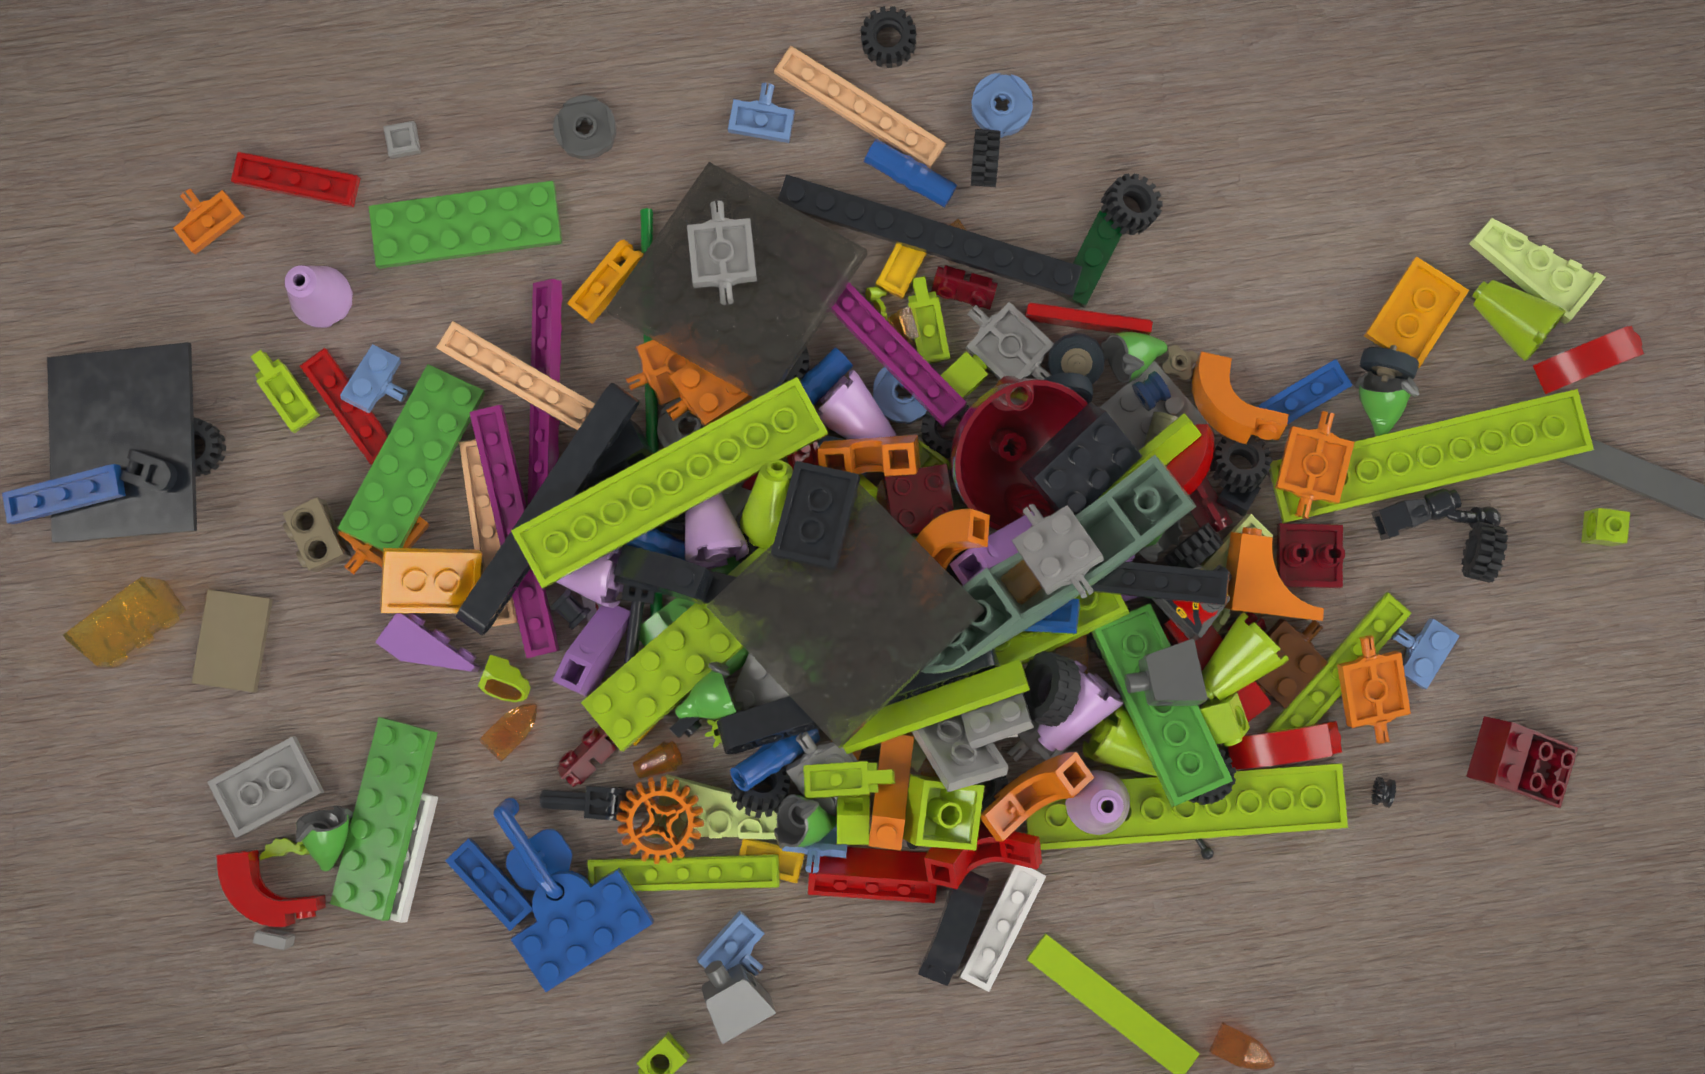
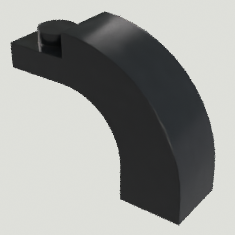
M970 871L958 889L949 888L941 918L920 965L918 975L948 986L953 974H956L971 938L989 878Z

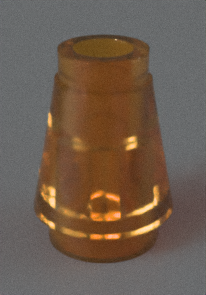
M663 741L634 761L633 767L637 776L643 779L676 771L677 767L683 764V759L674 741L669 743Z

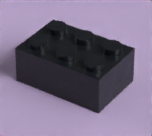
M1089 402L1019 469L1055 512L1068 505L1076 516L1108 490L1142 455L1104 409Z

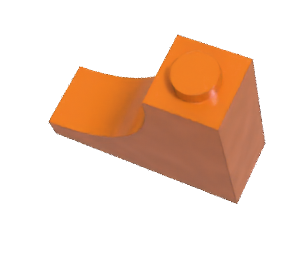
M1243 527L1242 533L1231 532L1226 569L1232 575V579L1229 581L1227 593L1230 600L1224 608L1323 621L1324 608L1316 607L1300 600L1288 590L1280 579L1273 560V537L1261 536L1262 529Z
M912 732L881 742L877 770L893 769L895 772V784L878 785L879 793H874L868 845L870 847L901 851L914 744Z

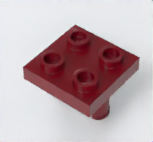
M947 464L919 468L917 474L884 476L883 473L892 537L920 533L932 520L954 510Z
M1277 524V572L1286 587L1343 588V559L1346 554L1343 548V525Z

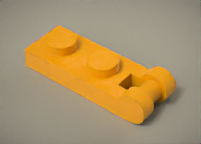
M625 239L620 240L567 304L593 324L635 272L642 270L646 266L647 256L639 250L634 251L633 245ZM622 260H626L622 266H619Z

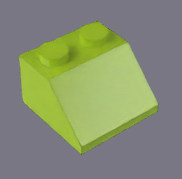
M910 774L903 839L915 846L976 850L984 785L974 784L947 792L939 777Z

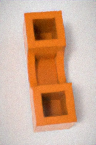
M918 435L823 441L818 448L819 466L856 474L878 471L884 472V476L917 474L921 466Z

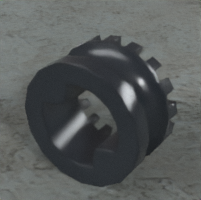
M1376 777L1373 785L1375 790L1371 792L1374 793L1371 795V802L1374 805L1383 803L1384 807L1390 808L1395 798L1396 782L1392 779L1385 782L1383 777Z

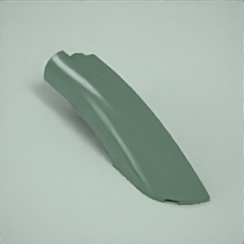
M1156 455L1152 456L1106 494L1075 516L1104 558L1102 562L1090 568L1084 576L1090 586L1115 570L1196 507L1187 492L1180 486ZM1018 552L990 569L986 567L922 618L932 622L925 655L892 647H886V649L897 661L913 670L933 674L949 672L960 668L1003 644L1080 594L1074 585L1070 584L1061 586L1047 595Z

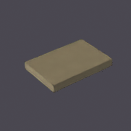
M207 590L191 683L257 692L273 599Z

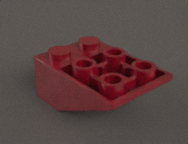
M1484 716L1466 777L1561 809L1578 747L1514 722Z

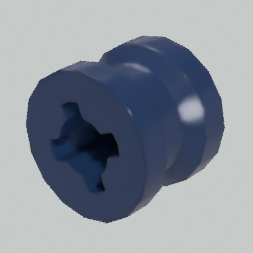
M1155 371L1150 373L1144 382L1138 381L1132 385L1135 395L1147 411L1154 409L1156 403L1160 400L1166 401L1171 398L1169 388L1162 377Z

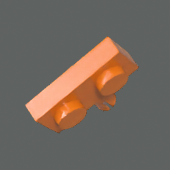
M188 189L185 191L187 195L182 193L180 197L191 210L186 218L173 227V229L189 250L196 255L245 216L223 190L210 200L200 202L192 189Z

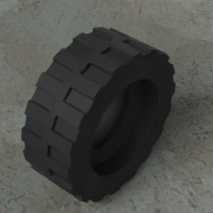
M1042 651L1040 654L1037 653L1032 660L1030 659L1024 669L1030 690L1023 693L1032 722L1050 727L1059 726L1061 722L1064 723L1067 717L1072 714L1074 706L1078 702V695L1081 690L1080 669L1073 659L1052 652ZM1052 678L1051 690L1047 699L1045 700L1046 690Z

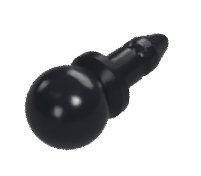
M1490 506L1483 508L1473 507L1470 511L1456 510L1454 513L1446 516L1457 523H1469L1471 528L1478 521L1499 526L1501 523L1499 511Z

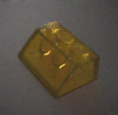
M141 576L64 633L63 636L97 667L115 668L124 663L129 658L127 654L136 647L140 649L154 640L153 635L160 629L166 630L178 623L180 620L179 615L185 612L186 609L165 580Z

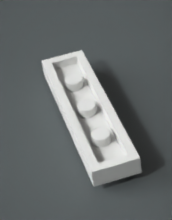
M422 792L390 920L399 923L408 921L438 796Z
M1014 865L960 974V978L988 992L990 991L1046 875L1032 868Z

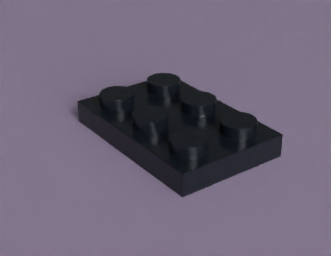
M796 461L771 555L779 559L836 571L860 482L859 474Z

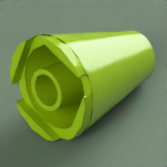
M1491 280L1489 284L1483 281L1472 295L1476 299L1473 304L1474 307L1524 361L1528 360L1546 340L1547 335L1557 326L1566 313L1563 308L1496 280Z
M771 460L761 466L740 518L742 534L745 533L749 537L751 544L763 549H772L793 474L792 467L781 460Z
M1244 612L1237 618L1202 671L1206 694L1211 701L1215 697L1222 701L1284 665L1289 660L1286 655H1283L1281 658L1277 656L1276 653L1280 648L1255 622L1249 626L1244 622L1248 618Z
M1123 705L1088 731L1092 736L1089 743L1083 742V755L1086 758L1158 777L1127 708Z

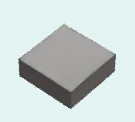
M414 121L383 126L388 156L391 159L421 153L417 126Z
M265 927L255 932L253 943L285 950L294 945L296 935Z

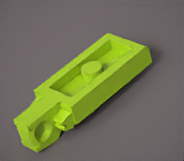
M925 276L913 278L914 295L908 296V310L916 351L929 364L950 360V353L939 297L936 296L935 291L928 293Z
M261 349L250 356L260 370L255 374L258 379L256 382L293 433H296L320 416L318 410L280 359L273 362L268 354Z
M868 761L803 766L804 794L806 799L871 795V793H879L878 785L895 784V772L893 769L877 770V763H869Z

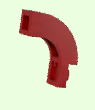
M1632 325L1537 363L1533 365V368L1544 393L1548 394L1643 355L1642 340L1634 331Z
M1208 424L1195 425L1202 435L1172 459L1167 466V469L1188 495L1192 494L1202 483L1212 462L1214 433Z
M1337 721L1271 732L1245 734L1241 742L1228 746L1229 756L1233 761L1231 765L1236 770L1319 759L1342 752L1341 735L1338 730Z
M980 821L976 850L930 848L924 857L928 882L958 889L965 876L972 869L990 862H1005L1038 869L1042 863L1039 836L1020 833L1015 830L1004 841H996L983 821Z
M258 850L227 852L216 855L218 877L225 896L239 913L256 923L271 927H287L295 924L294 913H296L297 919L315 917L316 911L326 908L325 895L287 898L273 893L262 880Z

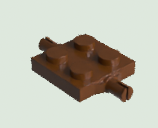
M1280 618L1266 633L1280 648L1276 653L1277 656L1281 658L1283 655H1286L1289 660L1255 682L1265 695L1270 696L1282 708L1286 709L1328 663L1315 650L1311 642L1323 629V626L1316 620H1312L1301 633L1296 631L1286 620Z

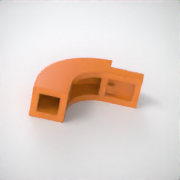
M1201 351L1193 368L1192 394L1200 414L1209 425L1227 438L1243 444H1247L1251 435L1265 440H1279L1287 426L1289 414L1255 407L1241 400L1230 384L1232 358Z
M973 509L953 510L938 516L920 532L908 553L903 577L913 580L911 609L930 613L942 603L943 580L950 561L963 550L988 547L990 515Z
M1069 752L1052 757L1021 774L994 796L996 800L981 813L980 819L996 841H1004L1028 817L1042 807L1056 800L1074 798L1094 779V776L1077 752Z

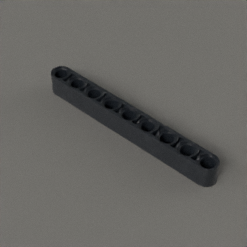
M611 383L605 389L513 529L582 492L636 411L640 400L615 383ZM512 532L509 533L456 614L458 620L482 636L495 623L531 568Z
M995 649L958 669L944 673L919 672L898 661L734 713L717 721L724 752L728 755L741 753L880 709L999 667L1000 663Z

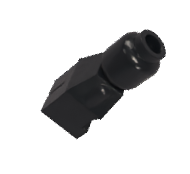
M1442 488L1426 494L1423 499L1397 502L1394 505L1371 512L1382 541L1400 535L1398 530L1416 527L1430 519L1434 521L1443 519L1448 514L1454 513L1457 508L1461 507L1462 503L1455 489L1449 491Z

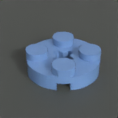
M994 73L982 79L976 86L971 101V110L976 124L981 129L1001 131L1000 138L1013 135L1025 127L1033 109V97L1029 86L1020 77L1012 74L1009 76ZM997 98L1001 101L1009 100L1010 103L1007 105V111H998L995 108L997 104L995 100Z
M883 367L877 374L873 384V398L885 417L890 421L911 424L924 417L927 410L913 395L911 398L905 397L903 400L898 398L899 393L895 389L897 386H904Z

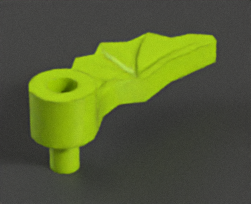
M867 287L865 291L866 300L872 301L874 308L887 320L886 307L880 299L882 296L887 295L886 290H880L879 287Z
M275 838L271 844L265 845V851L260 854L259 859L265 860L275 856H286L289 852H294L298 855H309L310 853L302 842L295 844L288 838Z

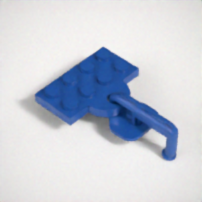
M507 798L494 809L493 815L514 846V849L509 852L506 858L507 870L519 887L535 891L532 898V911L536 918L534 923L512 936L511 941L544 991L547 992L652 925L654 919L620 868H617L592 885L585 876L570 871L573 852L558 831L544 829L528 839L514 818L519 811V803L514 798Z

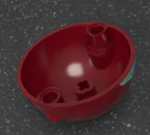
M1004 376L994 388L983 394L966 411L953 439L951 453L952 475L955 486L967 507L990 515L989 527L1000 530L1025 515L1023 510L1026 507L1030 510L1029 505L1031 504L1036 506L1043 518L1056 513L1019 468L1088 403L1074 390L1059 383L1042 379H1018L1014 376Z

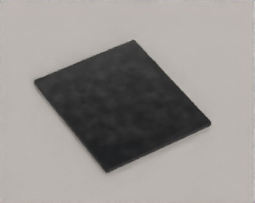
M184 342L47 357L50 480L111 464L121 465V470H126L130 460L127 458L130 449L168 461L173 464L177 471V481L174 487L167 492L150 491L123 481L126 496L51 515L52 543L197 531L191 343ZM142 464V466H141V469H140V472H139L140 475H141V473H142L144 464Z

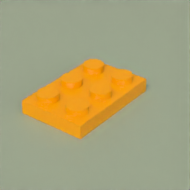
M1416 256L1363 336L1381 348L1390 349L1391 345L1397 346L1396 351L1416 358L1419 361L1418 368H1420L1469 290Z
M383 548L381 613L457 614L481 577V550Z

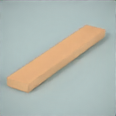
M791 45L774 70V74L881 142L902 154L911 156L917 162L925 164L929 169L932 168L946 146V143Z
M454 321L451 322L436 347L448 356L577 431L595 405V403Z
M476 439L459 442L474 550H481L482 576L501 546ZM512 597L492 627L518 623Z

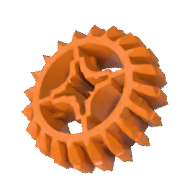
M666 776L661 777V785L655 786L654 778L649 777V788L646 789L641 782H637L636 788L639 794L637 795L633 791L628 790L626 796L632 802L620 801L619 807L627 813H618L616 817L617 821L625 822V824L617 827V832L619 834L629 833L622 839V844L629 845L634 842L630 853L635 855L640 849L643 850L641 860L644 862L648 859L649 854H653L654 864H659L660 855H666L667 863H671V853L676 852L679 858H683L685 856L682 849L683 845L689 850L694 848V843L689 837L694 839H700L701 833L693 827L704 826L703 819L695 818V816L703 813V808L701 806L692 807L698 802V796L692 795L686 798L690 792V787L686 785L678 791V779L673 780L671 787L666 786ZM668 796L679 803L661 806L652 797ZM644 802L649 816L642 822L640 827L635 829L633 824L634 813L639 805ZM654 810L656 814L667 815V830L664 826H659V823L657 826L653 824L655 822ZM686 811V826L683 832L676 837L671 825L679 818V814ZM652 834H659L668 843H651L642 837L644 835L648 837Z

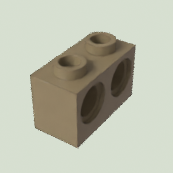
M316 497L283 513L286 520L283 523L284 530L291 540H295L299 549L296 555L304 569L308 568V571L318 573L352 557L344 539L338 534L340 530L326 500ZM311 514L314 518V524L309 530H304L302 521L305 516ZM324 542L327 552L324 557L318 559L315 555V549L318 544Z

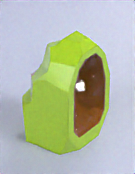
M490 654L478 687L485 694L503 701L520 702L527 699L531 689L529 680L521 675L518 668L510 665L508 659Z

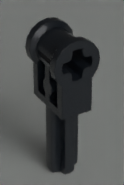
M590 785L586 786V792L542 790L539 802L540 807L543 809L584 811L585 819L617 821L618 813H627L619 807L620 801L630 802L626 792L628 790L633 791L634 788Z

